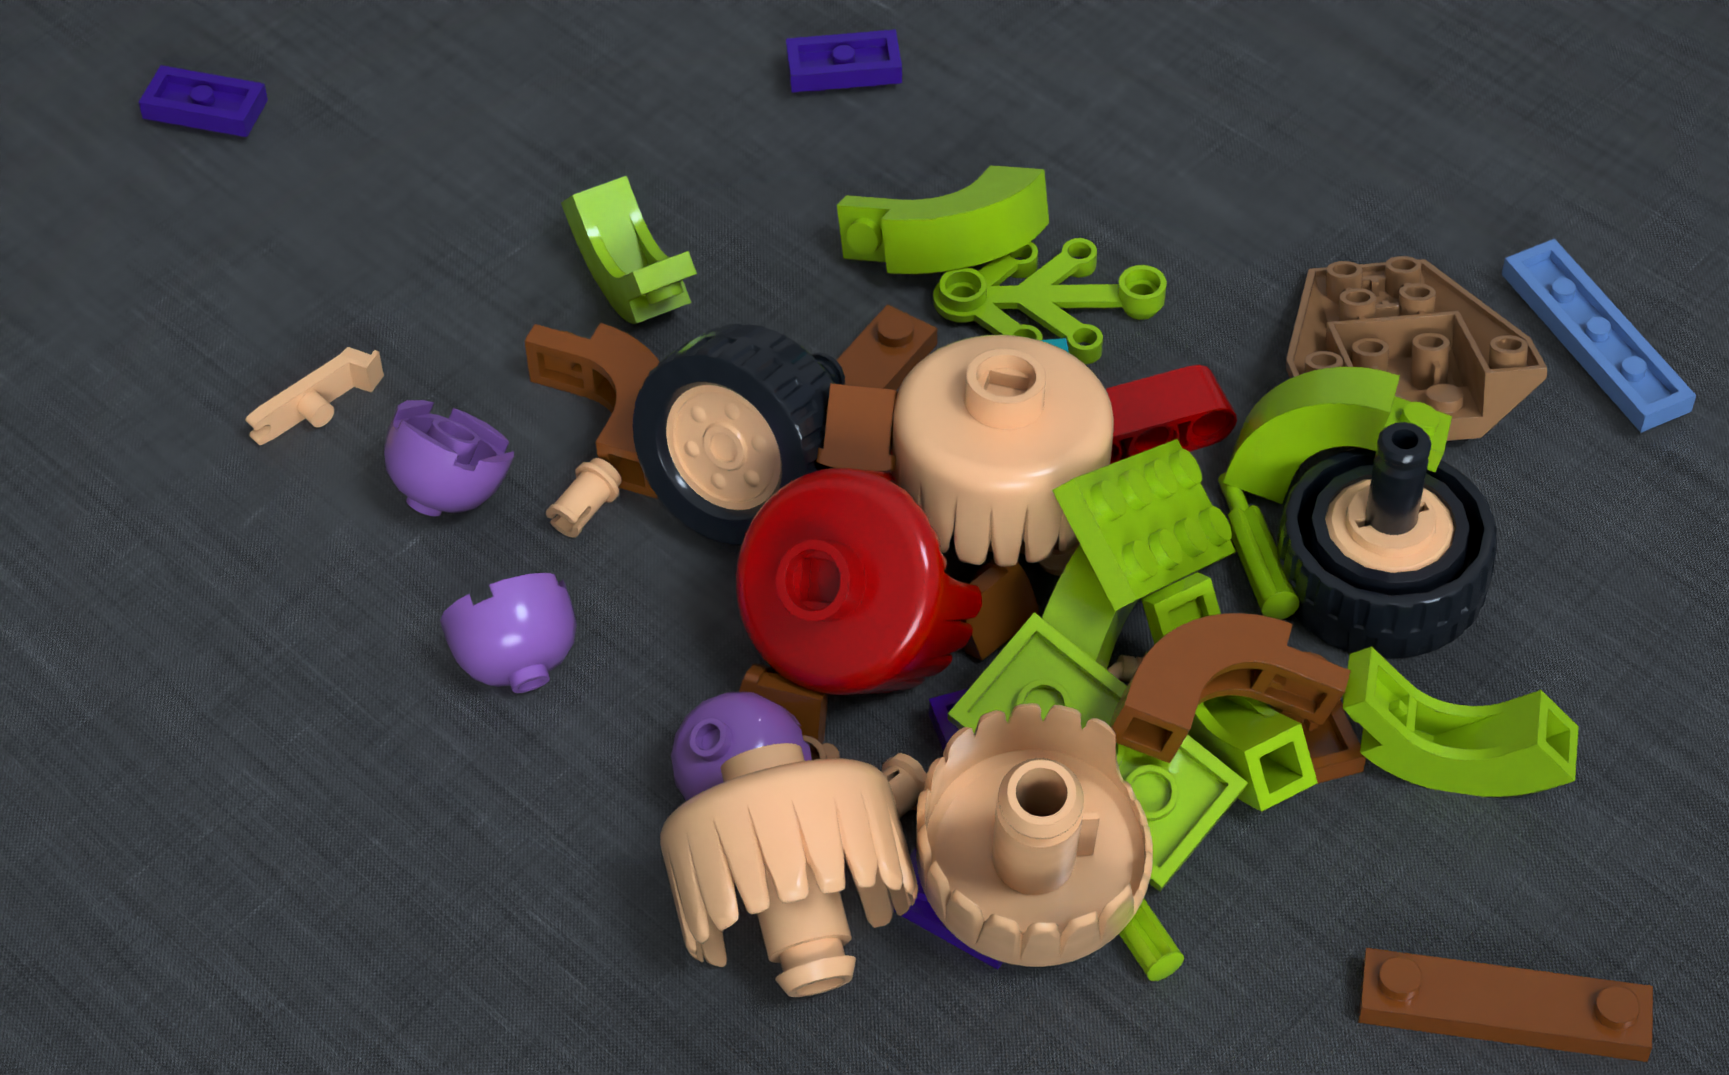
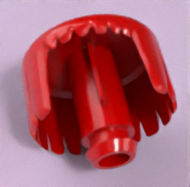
M830 468L803 475L774 493L757 512L746 531L741 544L736 569L737 603L744 628L762 658L780 675L801 687L831 695L890 693L893 690L911 689L921 685L926 677L935 676L946 669L952 662V655L950 653L961 650L973 633L972 625L960 620L975 618L979 614L982 607V595L979 587L955 580L944 572L947 559L939 550V547H941L936 531L929 523L928 516L913 501V497L904 488L890 481H896L891 473L854 468Z

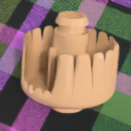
M984 335L950 343L932 352L916 364L899 387L893 411L891 455L896 456L895 470L891 471L896 481L891 480V482L904 488L913 497V501L924 510L930 525L934 528L941 545L939 550L941 553L948 551L950 540L954 535L956 554L959 560L964 563L983 564L988 551L993 552L994 562L998 566H1014L1019 558L1022 541L1025 542L1027 562L1043 561L1052 554L1058 538L1059 551H1066L1078 542L1052 490L1073 478L1110 465L1114 432V417L1110 398L1101 381L1082 361L1052 344L1015 335Z
M1037 703L1015 706L1008 722L1006 721L1005 713L1000 710L986 713L980 717L975 733H973L972 728L964 727L953 734L946 744L943 757L935 759L929 766L924 791L919 794L916 860L919 878L926 898L946 928L968 947L984 956L1011 965L1025 967H1046L1073 962L1099 950L1113 940L1131 921L1144 899L1153 864V843L1150 827L1148 826L1145 812L1139 800H1137L1131 785L1124 781L1121 776L1116 756V734L1105 721L1092 718L1087 721L1086 726L1082 729L1081 713L1077 709L1062 705H1053L1042 721L1041 708Z
M792 743L762 746L728 759L720 767L723 783L702 791L681 804L666 819L660 834L661 850L686 948L691 956L700 962H704L705 958L706 962L718 967L726 966L727 954L723 930L738 920L736 884L746 910L751 915H758L769 961L781 963L783 972L775 978V981L789 997L816 995L849 983L853 978L856 957L845 955L843 948L852 939L840 891L844 890L846 885L844 859L853 877L866 918L873 928L890 923L894 909L899 916L906 913L910 906L914 905L918 894L916 876L892 788L886 775L869 763L853 759L828 758L805 761L801 746Z

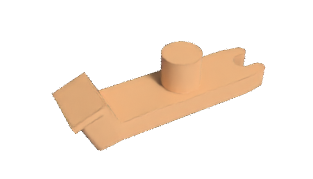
M346 347L340 355L251 412L245 419L254 428L249 436L257 444L263 445L304 419L308 420L314 427L326 425L334 415V407L330 402L353 387L372 393L384 377L379 351L374 350L372 354H368L351 347Z

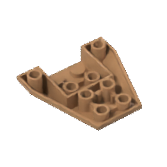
M1397 256L1383 263L1357 264L1350 261H1338L1324 268L1308 269L1286 358V371L1290 379L1303 373L1331 367H1364L1400 375L1395 393L1396 397L1411 402L1425 403L1436 411L1452 416L1447 441L1482 438L1547 379V366L1529 336L1426 259L1417 260L1413 257Z

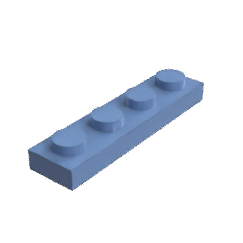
M1555 238L1505 258L1502 276L1640 433L1692 412L1696 394Z

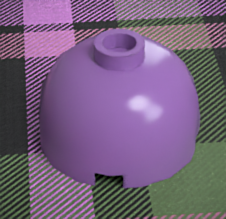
M406 400L399 404L388 427L384 444L385 466L395 486L407 496L406 502L411 508L429 516H440L442 511L449 513L464 512L477 508L496 493L505 479L514 458V451L505 453L509 441L504 435L482 420L455 408L452 409L448 419L430 413L434 402Z
M551 573L525 574L503 579L489 585L493 597L473 606L470 594L458 599L443 612L440 623L447 644L460 667L478 682L496 687L511 686L514 693L532 691L548 683L550 680L548 672L563 662L575 640L577 623L569 592L564 580L562 579L558 583L556 575Z
M727 692L701 702L686 715L677 730L671 753L675 785L687 801L702 791L723 783L720 770L721 765L740 753L767 745L792 743L801 746L804 759L807 761L812 759L810 746L803 740L802 730L799 727L801 725L798 720L782 706L753 692Z

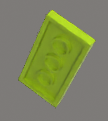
M1178 439L1073 478L1052 490L1115 611L1237 552L1230 540L1232 531L1227 518L1219 508L1212 506L1200 483L1202 481V473L1196 459L1189 451L1182 448Z
M1034 612L950 710L948 720L958 729L969 727L975 733L980 717L986 713L1000 710L1005 713L1006 721L1008 722L1015 706L1037 703L1041 708L1042 721L1053 705H1062L1077 709L1081 713L1082 729L1086 726L1087 721L1092 718L1105 721L1110 726L1116 706L1127 686ZM1189 735L1186 736L1170 763L1116 743V756L1121 776L1124 781L1131 785L1137 800H1139L1145 812L1148 826L1150 827L1153 843V864L1149 884L1159 892L1162 891L1248 784L1247 781Z

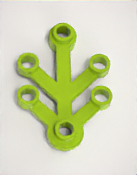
M1084 238L1071 239L1063 245L1061 253L1037 270L1038 248L1033 242H1029L1008 255L992 260L979 271L968 267L947 271L934 289L933 304L936 311L942 317L954 322L975 321L994 335H1015L1043 340L1042 333L1038 328L1027 324L1020 325L1001 310L1019 309L1058 337L1066 338L1069 353L1084 364H1091L1099 360L1102 355L1103 334L1101 330L1094 325L1081 323L1061 308L1122 307L1124 312L1131 318L1138 320L1149 319L1156 315L1164 306L1167 281L1164 274L1157 268L1148 265H1135L1124 270L1119 277L1118 284L1059 285L1070 276L1082 278L1091 275L1095 271L1097 263V248L1095 244ZM1022 257V258H1026V259L1018 260V259H1015V258ZM1073 257H1084V258H1083V259H1076V258H1073ZM1010 276L1014 278H1027L1019 285L999 286ZM1086 342L1090 343L1091 345L1084 346L1078 343Z

